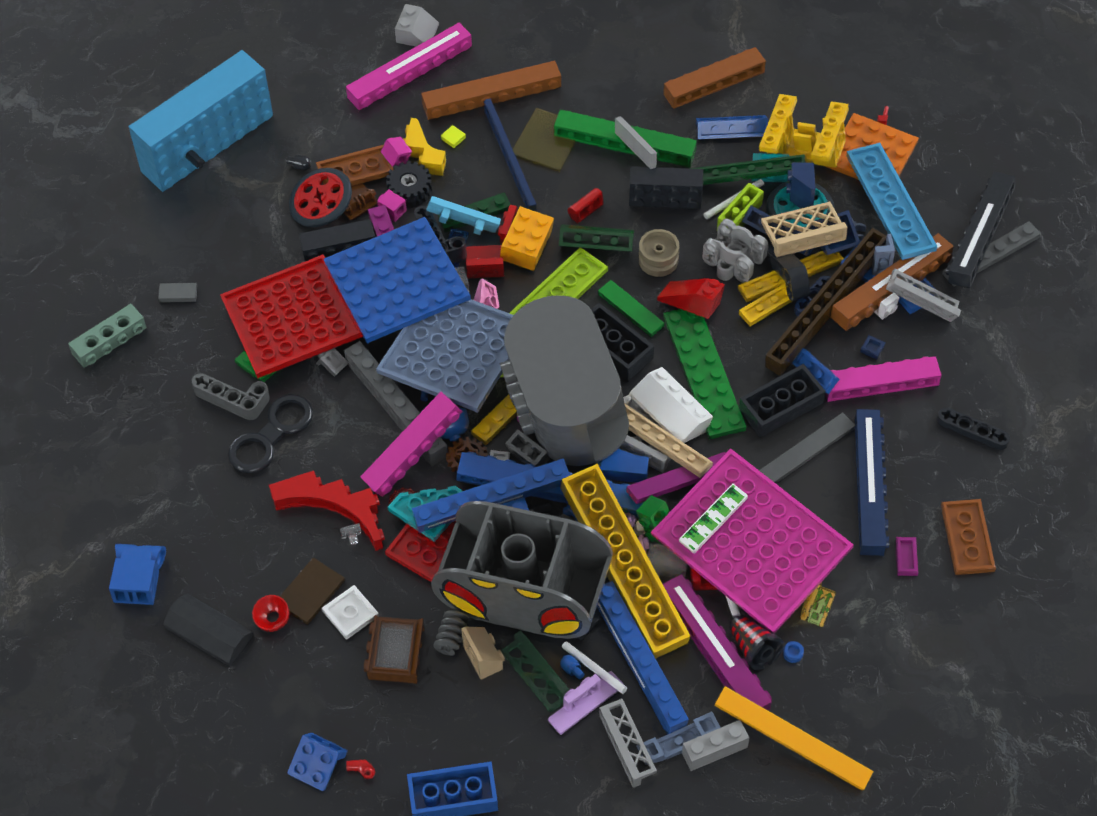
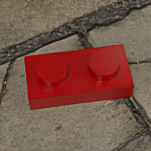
M510 205L508 212H504L503 226L500 225L498 230L501 244H503L517 214V206Z

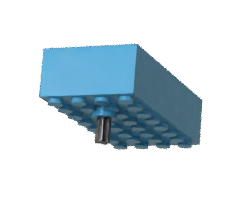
M241 50L129 125L140 171L163 192L195 169H201L205 162L214 158L218 153L227 149L231 144L240 140L263 122L269 120L273 116L265 69L246 52Z

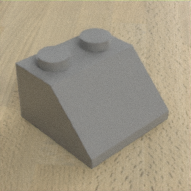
M405 4L395 27L396 43L416 47L434 37L439 22L422 7Z

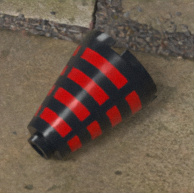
M744 615L735 616L731 620L730 630L748 664L754 670H762L765 668L763 665L766 663L771 665L777 660L784 647L781 642H784L779 636Z

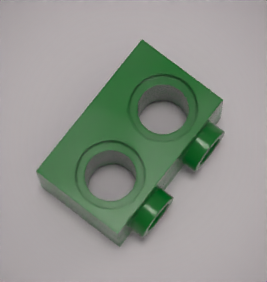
M652 495L636 510V513L639 517V523L644 528L645 536L652 542L655 541L662 544L651 535V531L670 511L665 501Z

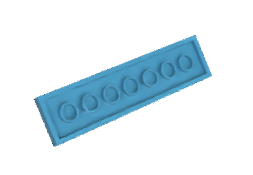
M881 143L847 151L846 157L887 233L891 234L893 244L901 259L904 260L937 251V244Z

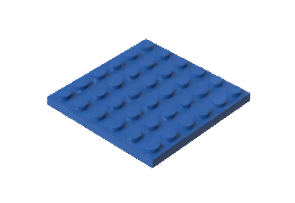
M425 217L323 259L367 343L471 300L468 290Z

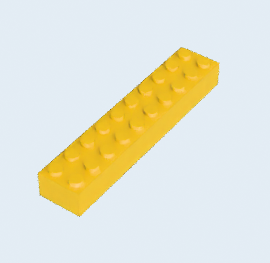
M595 464L562 479L561 490L578 522L596 530L610 544L613 557L607 577L616 586L655 659L688 644L690 634L599 465Z

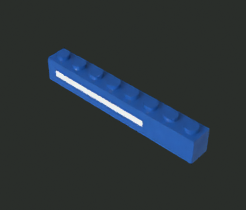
M563 458L412 508V515L420 533L456 521L457 510L464 503L486 501L503 504L519 498H526L561 486L562 479L570 476Z
M613 581L604 584L597 608L664 731L668 735L687 726L689 718Z

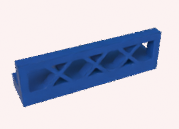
M766 115L696 118L697 138L760 137L764 135L768 125V118Z

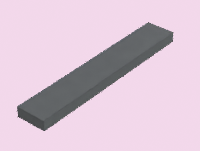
M842 412L759 471L774 483H778L854 430L855 424Z

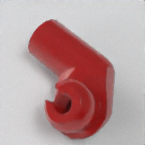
M367 760L346 761L347 771H358L366 779L374 777L375 769Z

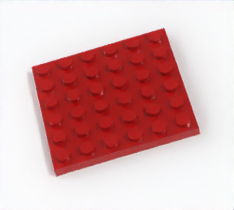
M324 254L220 294L257 378L363 337L324 263Z

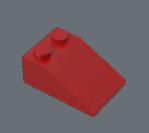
M709 278L670 281L657 297V301L709 319L721 302L725 284L720 283L716 279Z

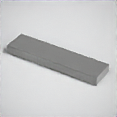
M621 116L615 118V134L650 169L656 168L657 152Z

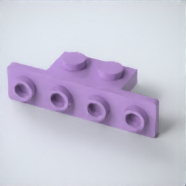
M612 671L609 672L610 675H612L614 678L621 682V680ZM596 674L592 677H586L579 687L575 690L570 689L564 695L563 707L550 716L548 722L562 735L616 694L618 690L602 678L600 679Z

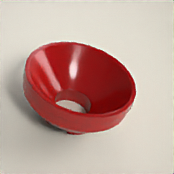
M276 595L262 597L256 602L252 611L255 624L267 632H274L284 627L290 615L286 601ZM271 612L279 614V618L275 622L268 621V615Z

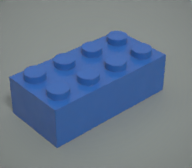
M492 761L407 774L412 816H467L498 811Z

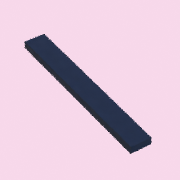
M491 98L484 101L486 116L525 207L536 212V202Z

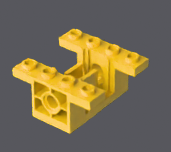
M779 94L760 142L759 151L767 152V154H789V156L805 154L806 163L836 168L846 142L844 121L849 110V104L831 102L827 114L823 118L822 132L819 133L816 132V125L798 122V129H794L792 113L797 103V96Z

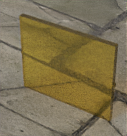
M536 108L513 148V152L517 158L560 172L576 140L555 136L554 124L558 115Z

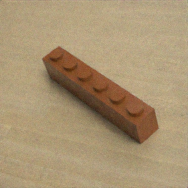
M756 47L747 49L709 66L664 83L663 95L673 109L764 73L766 60Z

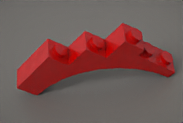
M314 470L269 485L276 510L310 506L337 512L349 518L364 531L375 551L383 548L382 541L385 540L382 529H378L376 525L379 524L376 514H378L377 506L380 505L377 494L373 495L371 488L351 494L349 486H345L342 479L323 485L320 476L316 477Z

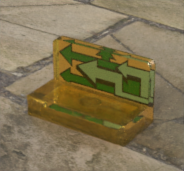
M821 582L806 599L800 619L823 627L836 592L821 587Z

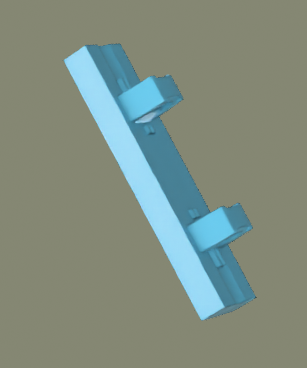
M434 196L431 197L426 211L440 215L439 222L446 224V221L450 218L474 226L473 233L478 235L481 234L482 230L495 233L501 221L500 218Z

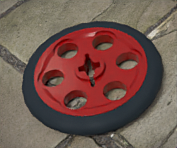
M320 168L305 175L298 181L290 195L289 207L293 219L303 226L312 228L322 227L337 220L347 209L351 200L352 187L349 178L343 172L333 168ZM329 179L327 184L321 185L323 180ZM313 186L310 192L305 193L308 187ZM336 187H340L337 193H333ZM304 202H308L305 208H301ZM336 202V205L333 208L328 209V206L331 203ZM320 210L318 215L312 216L314 211Z

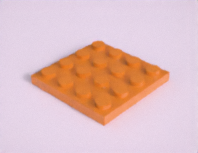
M853 113L845 127L846 142L836 168L825 167L858 179L846 157L847 151L881 143L898 176H900L919 138Z

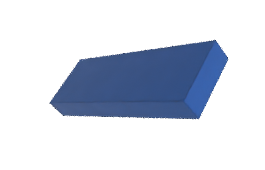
M802 348L792 362L796 367L804 364L827 394L831 392L840 380L804 348Z

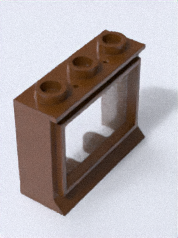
M375 615L374 622L370 623L369 634L372 635L371 641L367 642L369 658L364 661V672H367L368 680L417 683V667L420 665L419 652L420 648H422V631L425 630L423 618L414 620L377 617Z

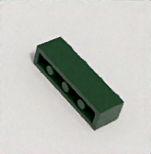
M564 224L560 227L559 246L631 252L633 250L634 230Z

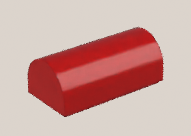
M594 188L570 206L568 214L571 219L578 224L604 204L602 191Z

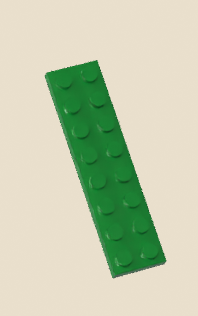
M682 309L663 313L664 321L691 393L713 416L706 430L709 440L746 431L744 419L704 317Z

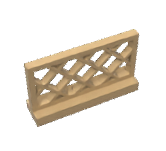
M831 202L761 218V223L774 246L776 257L846 240L847 226L845 222H841ZM828 209L829 214L820 213V210ZM804 214L813 215L811 219L802 217ZM816 217L825 219L823 223L814 220ZM788 218L795 219V222L793 224L785 220ZM801 221L807 223L808 225L806 226V228H804L802 226L797 225L798 222ZM828 221L836 223L831 226L826 225ZM774 222L777 223L778 226L775 228L769 226L768 223ZM812 225L818 227L819 229L810 230L809 228ZM781 226L790 228L789 232L780 230ZM793 230L803 232L799 234H792ZM776 234L785 236L779 239L775 238Z

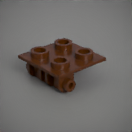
M363 183L351 186V200L344 211V214L350 220L378 205L375 190L367 189Z

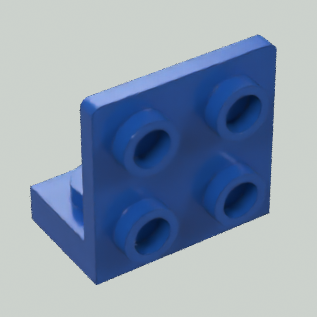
M314 733L302 735L287 773L324 791L337 760L345 758L348 750Z

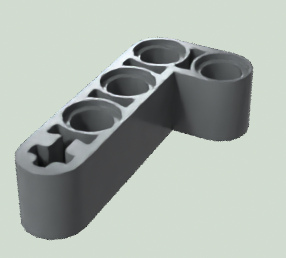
M196 374L192 378V386L197 397L247 420L256 419L270 400L268 387L262 381L253 383L245 393L206 374Z

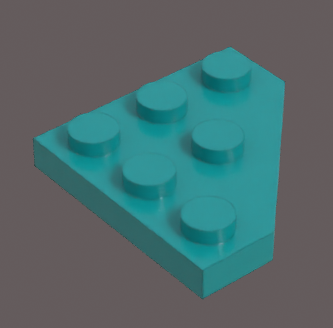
M451 486L443 490H436L435 488L420 490L419 493H400L388 506V511L418 531L412 515V508L463 491L456 486ZM452 522L420 533L435 542Z

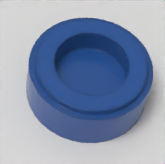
M791 641L785 644L783 649L785 660L797 663L803 658L804 648L800 643Z

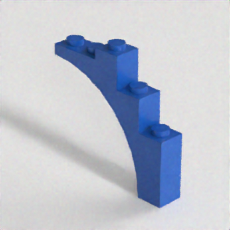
M619 448L609 457L597 462L607 480L637 483L646 480L648 477L649 457L634 455Z

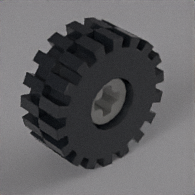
M407 161V164L401 162L399 167L397 165L393 166V170L390 169L389 175L386 177L387 191L391 190L405 199L406 208H408V205L415 207L417 203L420 206L422 205V200L426 202L428 196H431L432 191L429 170L425 169V166L422 164L418 166V162L411 164V161Z

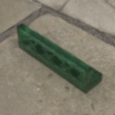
M520 630L514 634V642L503 648L501 652L551 713L563 704L564 695L570 689ZM518 647L522 652L521 658L512 657L508 652ZM522 664H532L534 667L533 673L524 672ZM535 678L544 679L546 681L545 688L536 687L534 684ZM547 693L556 694L560 699L551 705L546 699Z

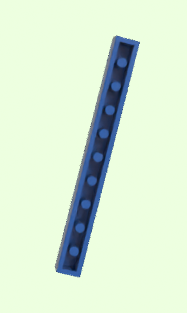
M462 452L457 471V481L481 486L536 467L532 464H518L513 460H499L494 456L484 457L474 452ZM607 480L624 514L630 513L639 518L636 510L644 502L636 504L626 492L629 484H615ZM561 486L532 495L533 497L569 504L561 490Z

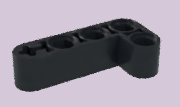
M427 206L417 207L414 211L415 219L418 220L423 217L427 219L451 263L464 260L467 257L465 239L453 237L445 240L432 212L426 211Z
M768 246L765 260L785 281L790 301L810 296L809 279L805 265L793 253L776 257L774 246Z

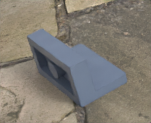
M887 234L885 246L875 247L871 268L873 275H878L893 264L895 248L891 234Z

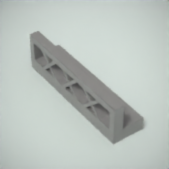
M897 269L892 271L886 290L949 322L959 317L961 310L958 309L960 301Z
M623 699L599 707V717L632 787L641 785V779L657 773V770ZM620 706L623 711L621 719L612 716L610 710ZM622 724L631 728L630 736L620 733L619 729ZM630 742L639 745L638 755L629 752L628 746ZM638 761L646 762L650 769L639 773L636 767Z

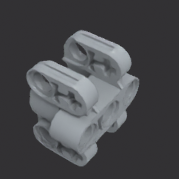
M723 219L718 226L717 240L709 238L703 245L702 257L708 265H717L716 275L720 280L727 281L735 276L737 280L745 283L753 275L754 263L761 264L767 257L768 241L763 236H753L748 229L736 226L730 219Z

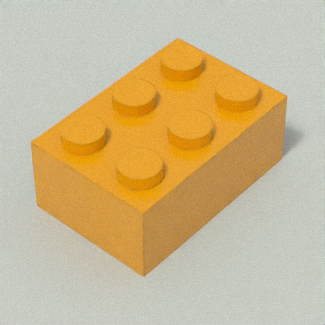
M520 206L501 246L500 258H503V261L534 271L552 232L554 218Z

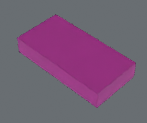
M896 537L897 575L918 576L916 537Z

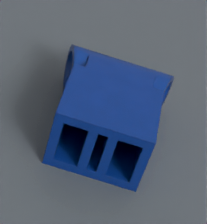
M115 544L116 558L109 585L113 602L154 605L159 569L165 560L166 547Z

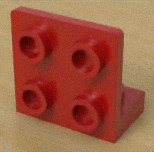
M502 245L466 247L467 279L504 277L503 258H500Z

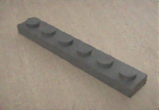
M1029 221L990 243L977 273L1040 238L1041 233ZM946 268L943 270L942 274L948 280L949 275H946Z

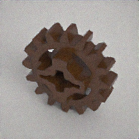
M467 436L466 440L463 441L460 437L458 443L453 441L452 447H448L446 460L448 467H451V471L455 472L456 470L458 471L462 452H474L479 456L486 457L488 456L487 447H483L482 441L477 443V438L471 441L469 436Z

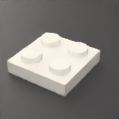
M355 585L322 607V612L346 640L371 623L375 615L379 617V613Z

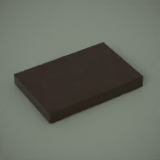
M313 557L280 597L286 601L290 614L308 625L345 582V578Z

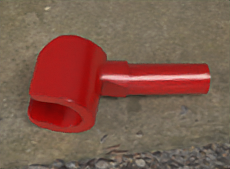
M885 106L883 115L877 116V122L887 125L888 106Z

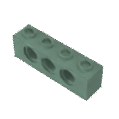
M129 304L69 342L68 345L72 355L85 368L95 363L102 356L109 354L119 345L126 343L136 334H140L147 327L144 317L132 304Z

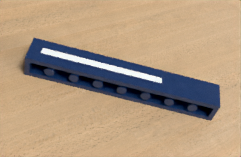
M857 409L854 420L860 555L884 556L885 549L889 548V536H886L885 531H888V519H885L888 503L884 501V496L887 494V485L883 484V479L886 478V467H882V462H885V451H882L884 434H881L884 418L880 417V410Z

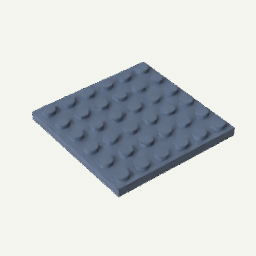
M472 299L403 328L376 368V371L380 375L434 396L443 392L455 404L478 413L502 375L499 363L509 360L504 344V335L513 315Z

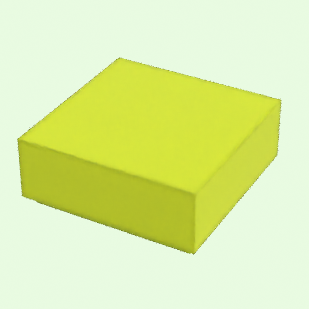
M453 125L441 135V140L453 148L466 138V134Z

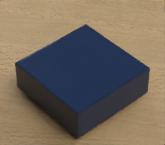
M868 335L860 349V353L877 360L886 342Z

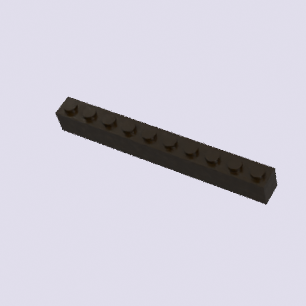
M874 228L869 231L769 350L765 358L766 368L779 376L786 371L802 348L806 347L830 318L832 306L849 295L870 270L875 247L885 246L886 235Z

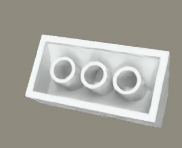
M663 367L648 373L629 393V396L665 431L683 443L706 433L713 418Z

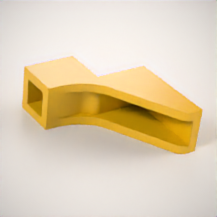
M411 118L410 124L406 125V138H403L412 150L410 157L419 158L418 164L424 165L425 169L429 170V174L443 176L446 165V152L431 147L425 139L418 119Z

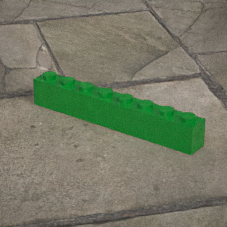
M559 111L554 124V137L636 155L615 134V122L571 111ZM631 126L657 152V160L691 168L696 152L697 140Z

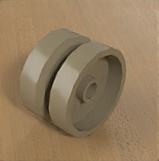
M654 229L645 233L639 242V265L641 269L648 275L655 277L671 274L677 268L679 262V241L677 237L670 231L663 229Z

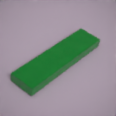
M612 280L598 290V295L650 337L654 336L664 327L662 320Z

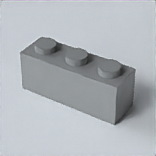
M738 720L683 743L682 755L690 771H693L748 748L749 736L741 720Z

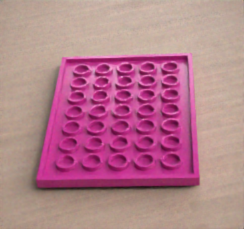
M731 448L651 531V535L774 634L852 550L854 545ZM732 484L736 485L748 495V499L693 554L679 542L680 537Z

